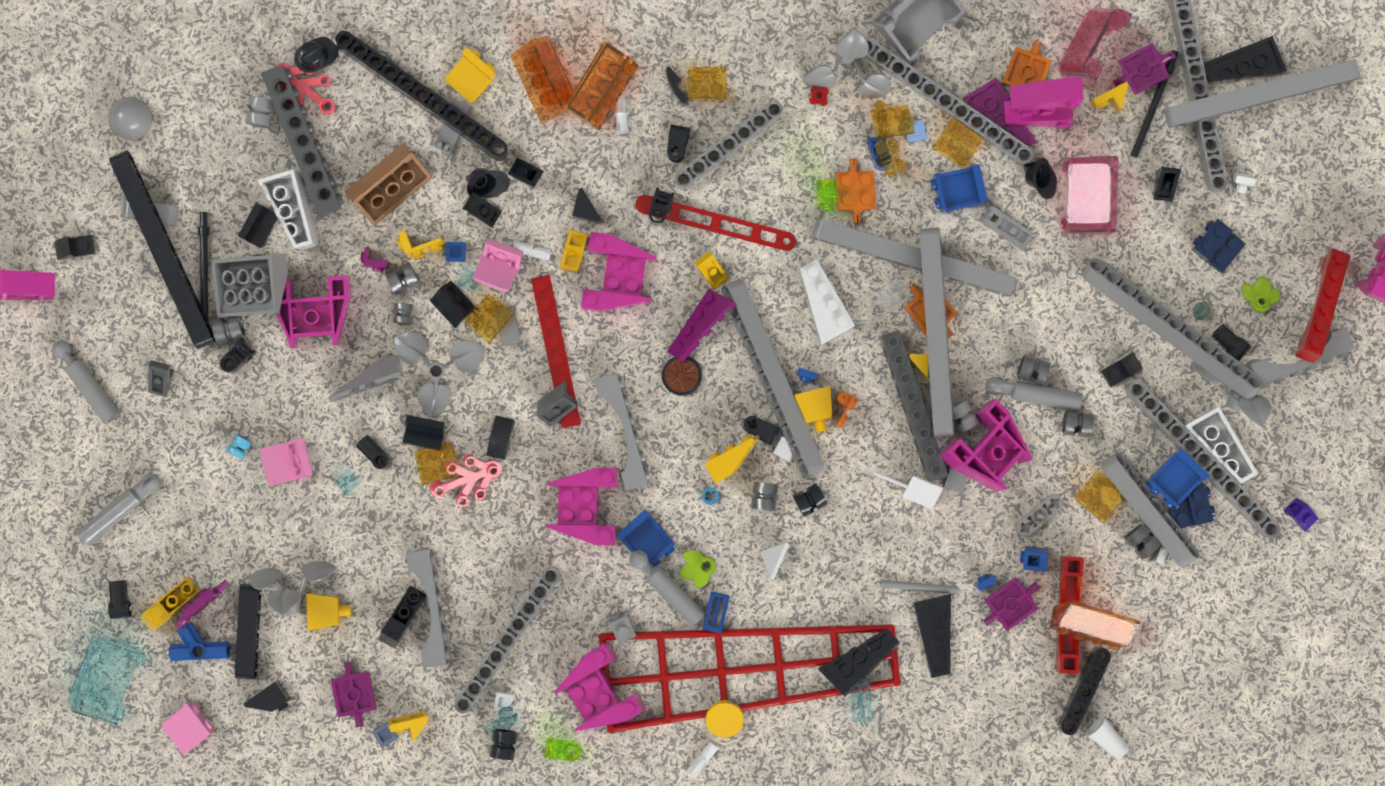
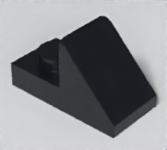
M517 158L508 175L534 189L544 171Z
M473 192L462 208L468 214L491 228L502 213V211Z
M93 235L73 238L66 236L54 241L57 260L96 254Z
M1134 352L1100 372L1109 387H1112L1124 379L1133 376L1143 367Z

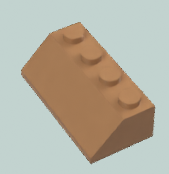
M403 143L348 188L345 193L375 226L429 181L432 176Z

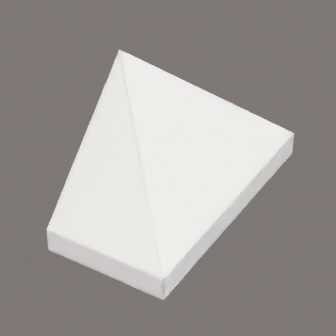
M786 542L761 551L769 577L773 580L788 549L789 544Z

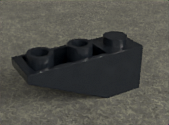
M409 586L379 636L381 642L396 649L424 601L426 594Z

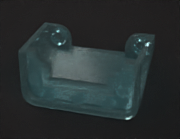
M95 632L68 697L67 704L72 713L117 725L125 713L122 700L135 668L144 665L146 652Z

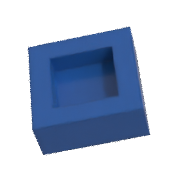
M446 242V262H466V242Z
M798 368L796 376L800 377V381L810 384L811 381L816 380L818 373Z
M986 573L978 577V582L974 584L977 590L981 591L997 583L994 575L988 576Z

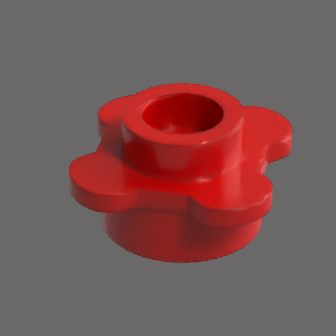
M811 87L810 104L826 106L828 103V88Z

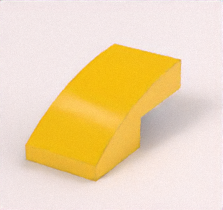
M569 230L559 269L578 274L588 234Z

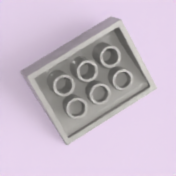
M286 253L211 260L217 317L279 313L288 275Z

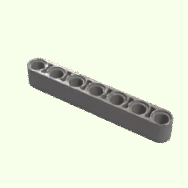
M776 100L770 101L681 169L675 176L676 186L682 190L690 188L781 117L783 112L782 104ZM775 106L779 109V113L772 115L769 112V108ZM761 118L764 121V125L756 126L754 120ZM745 129L749 132V136L742 138L739 136V131ZM726 141H731L734 147L731 150H727L723 144ZM710 153H717L719 159L711 161L708 156ZM696 164H701L704 170L701 173H696L693 167ZM681 176H687L689 182L682 185L678 182V179Z
M1116 452L1101 463L1103 471L1178 566L1183 568L1199 558L1197 548L1121 453Z

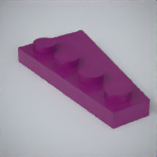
M997 78L992 79L963 98L973 109L1028 147L1036 143L1026 125L1005 124L1003 102L1010 101ZM1007 140L1012 146H1014L1011 140Z
M708 289L667 352L683 362L700 344L699 340L704 336H708L712 332L711 328L717 321L721 322L726 317L724 314L730 308L733 310L737 304L719 293Z

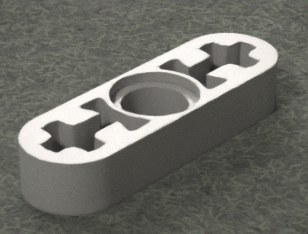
M1049 495L1016 523V532L1020 536L1031 535L1062 509V498L1058 495ZM1050 499H1058V507H1051L1049 509L1051 513L1048 514V511L1042 505L1045 504V507H1048L1051 504ZM1037 510L1044 512V518L1041 521H1037L1034 518V513ZM1030 516L1031 520L1037 525L1034 527V525L1031 524L1027 527V529L1029 530L1028 532H1021V523L1027 524L1028 522H1030V520L1027 519Z

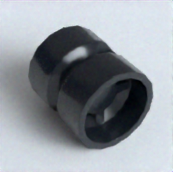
M817 483L807 487L806 492L800 491L793 495V499L804 517L812 514L815 508L819 510L828 505Z
M493 729L492 741L494 744L490 747L489 757L501 760H514L515 748L513 745L517 742L518 732L506 729Z

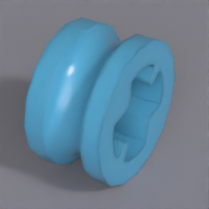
M706 488L702 492V500L706 504L712 505L718 501L719 494L716 489ZM707 491L710 493L712 491L715 492L716 495L714 497L716 498L714 501H707L705 499Z

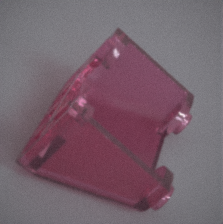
M1120 8L1090 9L1085 14L1059 62V74L1064 78L1082 77V86L1088 90L1097 81L1102 71L1100 62L1092 58L1104 35L1107 36L1111 31L1120 32L1121 28L1127 25L1132 14Z
M1118 156L1067 157L1066 161L1062 163V172H1065L1066 176H1068L1067 209L1064 218L1060 220V229H1063V234L1110 236L1115 232L1117 223Z

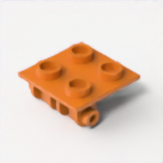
M841 392L836 396V402L845 407L834 428L842 427L848 418L845 414L848 409H853L858 401L855 398L857 393L850 395L847 392Z

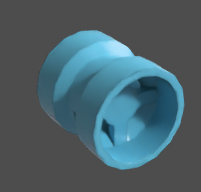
M235 434L232 444L228 445L226 451L243 460L246 455L245 451L247 448H250L252 442L239 434Z

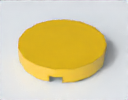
M722 700L717 701L708 708L705 721L708 730L717 737L726 738L732 737L741 730L744 716L739 705Z

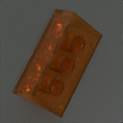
M549 36L532 39L510 55L541 124L564 115L580 105Z
M604 41L564 107L583 123L600 130L639 65L629 56Z
M1071 600L1053 606L1050 629L1057 630L1056 633L1061 635L1071 634L1078 640L1088 639L1091 640L1092 644L1108 645L1109 649L1120 650V648L1129 645L1141 621Z

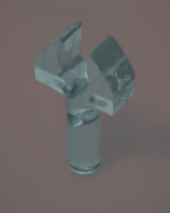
M513 707L501 708L499 710L500 717L483 728L485 733H490L502 724H507L509 727L515 725L517 713L511 717H506L513 712Z

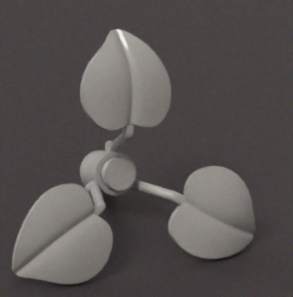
M852 28L837 43L836 52L839 56L836 57L837 61L833 70L829 65H820L812 69L803 79V83L807 86H817V88L822 89L826 87L829 89L837 82L835 73L838 70L839 63L851 64L853 62L863 82L859 85V91L863 96L879 98L892 90L890 80L884 74L874 73L869 75L867 79L864 78L856 58L864 57L868 53L869 47L865 37L856 28Z
M410 332L395 336L396 351L405 363L417 364L421 357L429 366L428 373L434 378V384H424L419 389L418 400L431 418L440 414L450 400L449 388L444 384L438 385V378L443 376L445 368L456 362V367L460 371L471 372L479 366L485 352V348L481 344L464 340L452 346L450 353L454 359L444 365L440 362L430 363L423 355L428 349L427 340L423 335Z
M1260 359L1249 360L1245 366L1260 361ZM1196 362L1193 364L1192 369L1196 370L1205 380L1211 383L1222 382ZM1227 386L1226 395L1229 396L1226 401L1227 406L1233 410L1241 409L1253 422L1262 427L1272 410L1270 402L1259 395H1256L1253 399H1245L1234 390L1231 391V388Z
M312 561L302 568L304 576L301 579L299 592L294 589H285L283 591L281 584L278 582L282 578V573L275 568L258 570L248 578L250 585L258 590H266L274 584L277 585L279 590L269 594L268 603L276 613L284 617L287 613L296 614L301 610L300 600L303 598L302 592L306 579L311 583L322 581L337 568L335 565L324 561Z

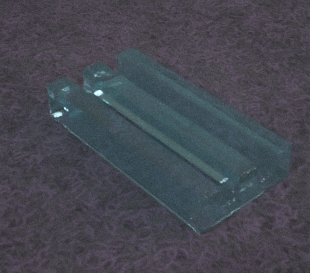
M860 682L856 686L859 692L860 717L857 718L855 688L851 691L852 722L872 721L870 682ZM863 686H866L867 717H864Z

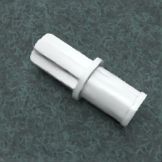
M616 95L614 97L615 113L613 115L616 118L617 133L625 134L629 132L627 123L629 113L626 112L625 96Z
M515 240L513 248L523 251V254L528 255V258L535 257L545 261L550 259V250L534 246V243L531 245Z
M709 741L701 753H697V758L689 766L687 772L696 777L703 767L709 764L708 761L719 750V747Z

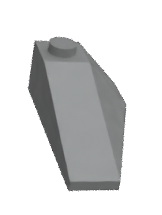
M392 353L381 356V360L376 361L328 397L329 401L334 402L405 378L398 356L392 355Z

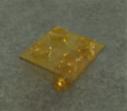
M726 66L688 67V98L692 99V101L702 99L706 101V98H709V101H711V98L721 101L727 99Z
M877 101L874 109L870 110L877 138L915 133L908 105L886 108V104L883 101Z
M952 117L931 148L963 169L984 138Z
M885 137L886 142H883V140L875 142L877 145L875 148L878 156H880L879 159L891 156L890 159L881 162L882 165L889 163L883 166L885 175H888V178L895 177V172L906 175L905 170L907 166L904 159L899 157L900 147L897 141Z
M488 294L487 296L484 295L480 302L481 305H476L479 308L477 310L473 309L475 312H472L468 318H465V324L490 344L513 316V313L492 295Z
M451 441L442 443L440 450L424 448L414 451L421 485H428L436 480H445L446 478L459 475L457 473L450 474L445 469V464L448 461L456 463ZM454 465L449 466V469L454 468Z
M1096 470L1081 491L1079 490L1075 494L1074 499L1104 524L1124 499V496L1110 480Z

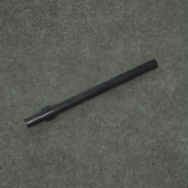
M1172 50L1176 58L1165 63L1169 76L1173 74L1175 69L1174 64L1179 54L1176 50ZM1168 79L1157 86L1130 154L1131 157L1137 158Z
M200 212V227H198V235H200V302L209 322L208 235H210L209 227H207V212Z

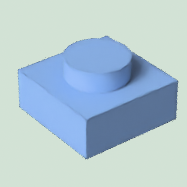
M923 120L904 123L907 143L927 139Z

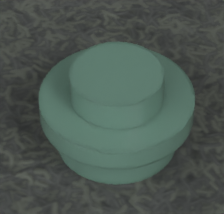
M1206 301L1198 302L1193 307V317L1202 320L1209 314L1211 308Z

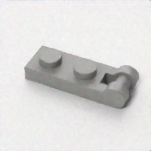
M989 205L986 209V214L981 216L979 222L1024 250L1034 233L994 206ZM993 215L998 218L995 223L991 221Z

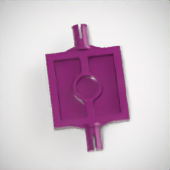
M1151 43L1118 60L1123 76L1112 81L1115 87L1127 82L1134 94L1137 95L1170 78L1165 62L1176 57L1172 50L1161 55L1157 52L1154 44Z
M1016 577L1012 578L984 599L990 608L991 614L982 621L988 626L997 620L1006 631L1010 630L1038 609L1032 600L1031 594L1040 589V587L1034 582L1025 588Z
M224 579L214 588L203 589L197 595L199 597L197 600L190 601L183 607L184 611L180 614L182 617L175 622V625L181 629L183 625L190 622L192 618L198 615L222 594V591L230 586L228 581Z
M351 661L343 663L346 674L342 677L331 679V685L338 717L354 716L357 728L364 726L362 714L367 711L376 710L377 706L370 671L362 673L353 672Z

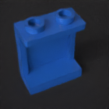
M980 164L951 172L936 173L933 175V179L930 180L932 190H936L937 194L935 205L937 209H940L941 213L988 202Z
M1178 448L1147 482L1150 483L1148 488L1156 495L1160 493L1164 497L1162 501L1169 508L1174 506L1177 509L1179 504L1210 475L1182 448Z
M646 510L640 513L616 535L631 552L636 550L644 551L648 556V561L653 566H658L661 563L659 559L663 555L668 557L675 550L673 547L675 542Z

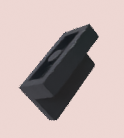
M255 202L238 237L262 248L278 218L275 212Z
M452 281L439 288L430 299V302L454 328L458 327L466 317L477 309Z
M411 415L406 416L404 444L434 450L441 449L445 433V422Z

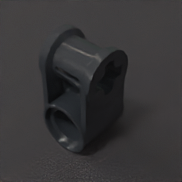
M671 124L667 146V156L671 162L678 163L683 160L690 127ZM675 149H678L679 153H677L676 156H673L672 152H674Z
M656 187L648 215L649 222L652 225L659 226L664 223L675 193L672 192L670 194ZM660 212L662 219L659 221L654 220L652 213Z
M242 338L221 358L220 367L227 373H236L256 355L257 351L252 350L245 343V339ZM232 359L234 367L227 369L226 362Z
M756 416L745 418L742 424L745 432L753 436L758 435L759 440L771 446L781 429ZM754 420L756 428L750 430L747 422Z

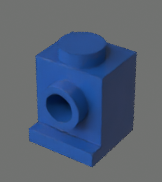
M1025 546V551H1021L1020 562L1024 563L1023 569L1046 572L1049 547ZM1032 555L1038 557L1036 559H1032L1030 556Z

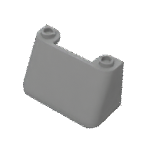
M894 0L873 20L872 24L905 61L912 62L919 58V53L921 52L919 46L943 24H954L960 21L966 11L958 0Z

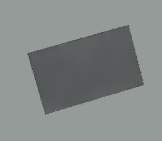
M565 381L538 401L537 417L550 427L578 405V401L567 394V383Z

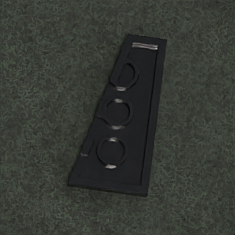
M1273 36L1204 62L1207 82L1287 71Z
M951 594L913 602L931 678L951 674Z
M885 629L867 639L863 644L853 647L849 652L836 657L832 662L825 666L822 665L817 669L846 697L900 645V642Z

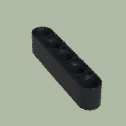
M241 584L239 589L235 655L236 679H256L257 672H255L258 665V652H256V649L259 647V633L257 631L260 629V614L258 613L261 611L260 592L262 590L255 589L250 584Z
M1097 646L1090 652L1058 721L1059 730L1066 735H1073L1078 731L1110 662L1111 653L1104 647ZM1102 650L1105 656L1102 660L1098 661L1096 655ZM1091 668H1095L1097 672L1093 678L1088 676ZM1083 686H1087L1088 693L1082 696L1080 689ZM1075 703L1080 704V710L1077 713L1072 712V706ZM1071 721L1072 728L1066 731L1064 723Z

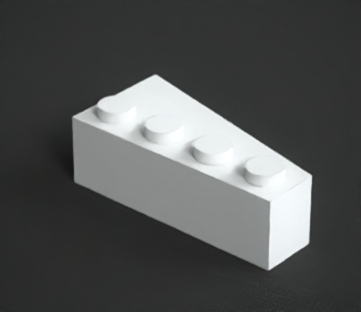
M292 169L259 179L258 182L265 191L268 201L271 202L275 210L274 212L280 219L293 247L298 250H305L319 246L301 173Z
M816 259L800 268V277L819 343L822 346L850 330L855 325L818 260Z
M1214 407L1184 424L1239 483H1243L1258 474L1220 407Z

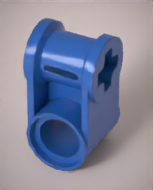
M883 133L881 136L872 138L868 136L867 144L874 168L878 171L887 170L891 163L887 134ZM883 157L887 160V164L880 165L877 159Z

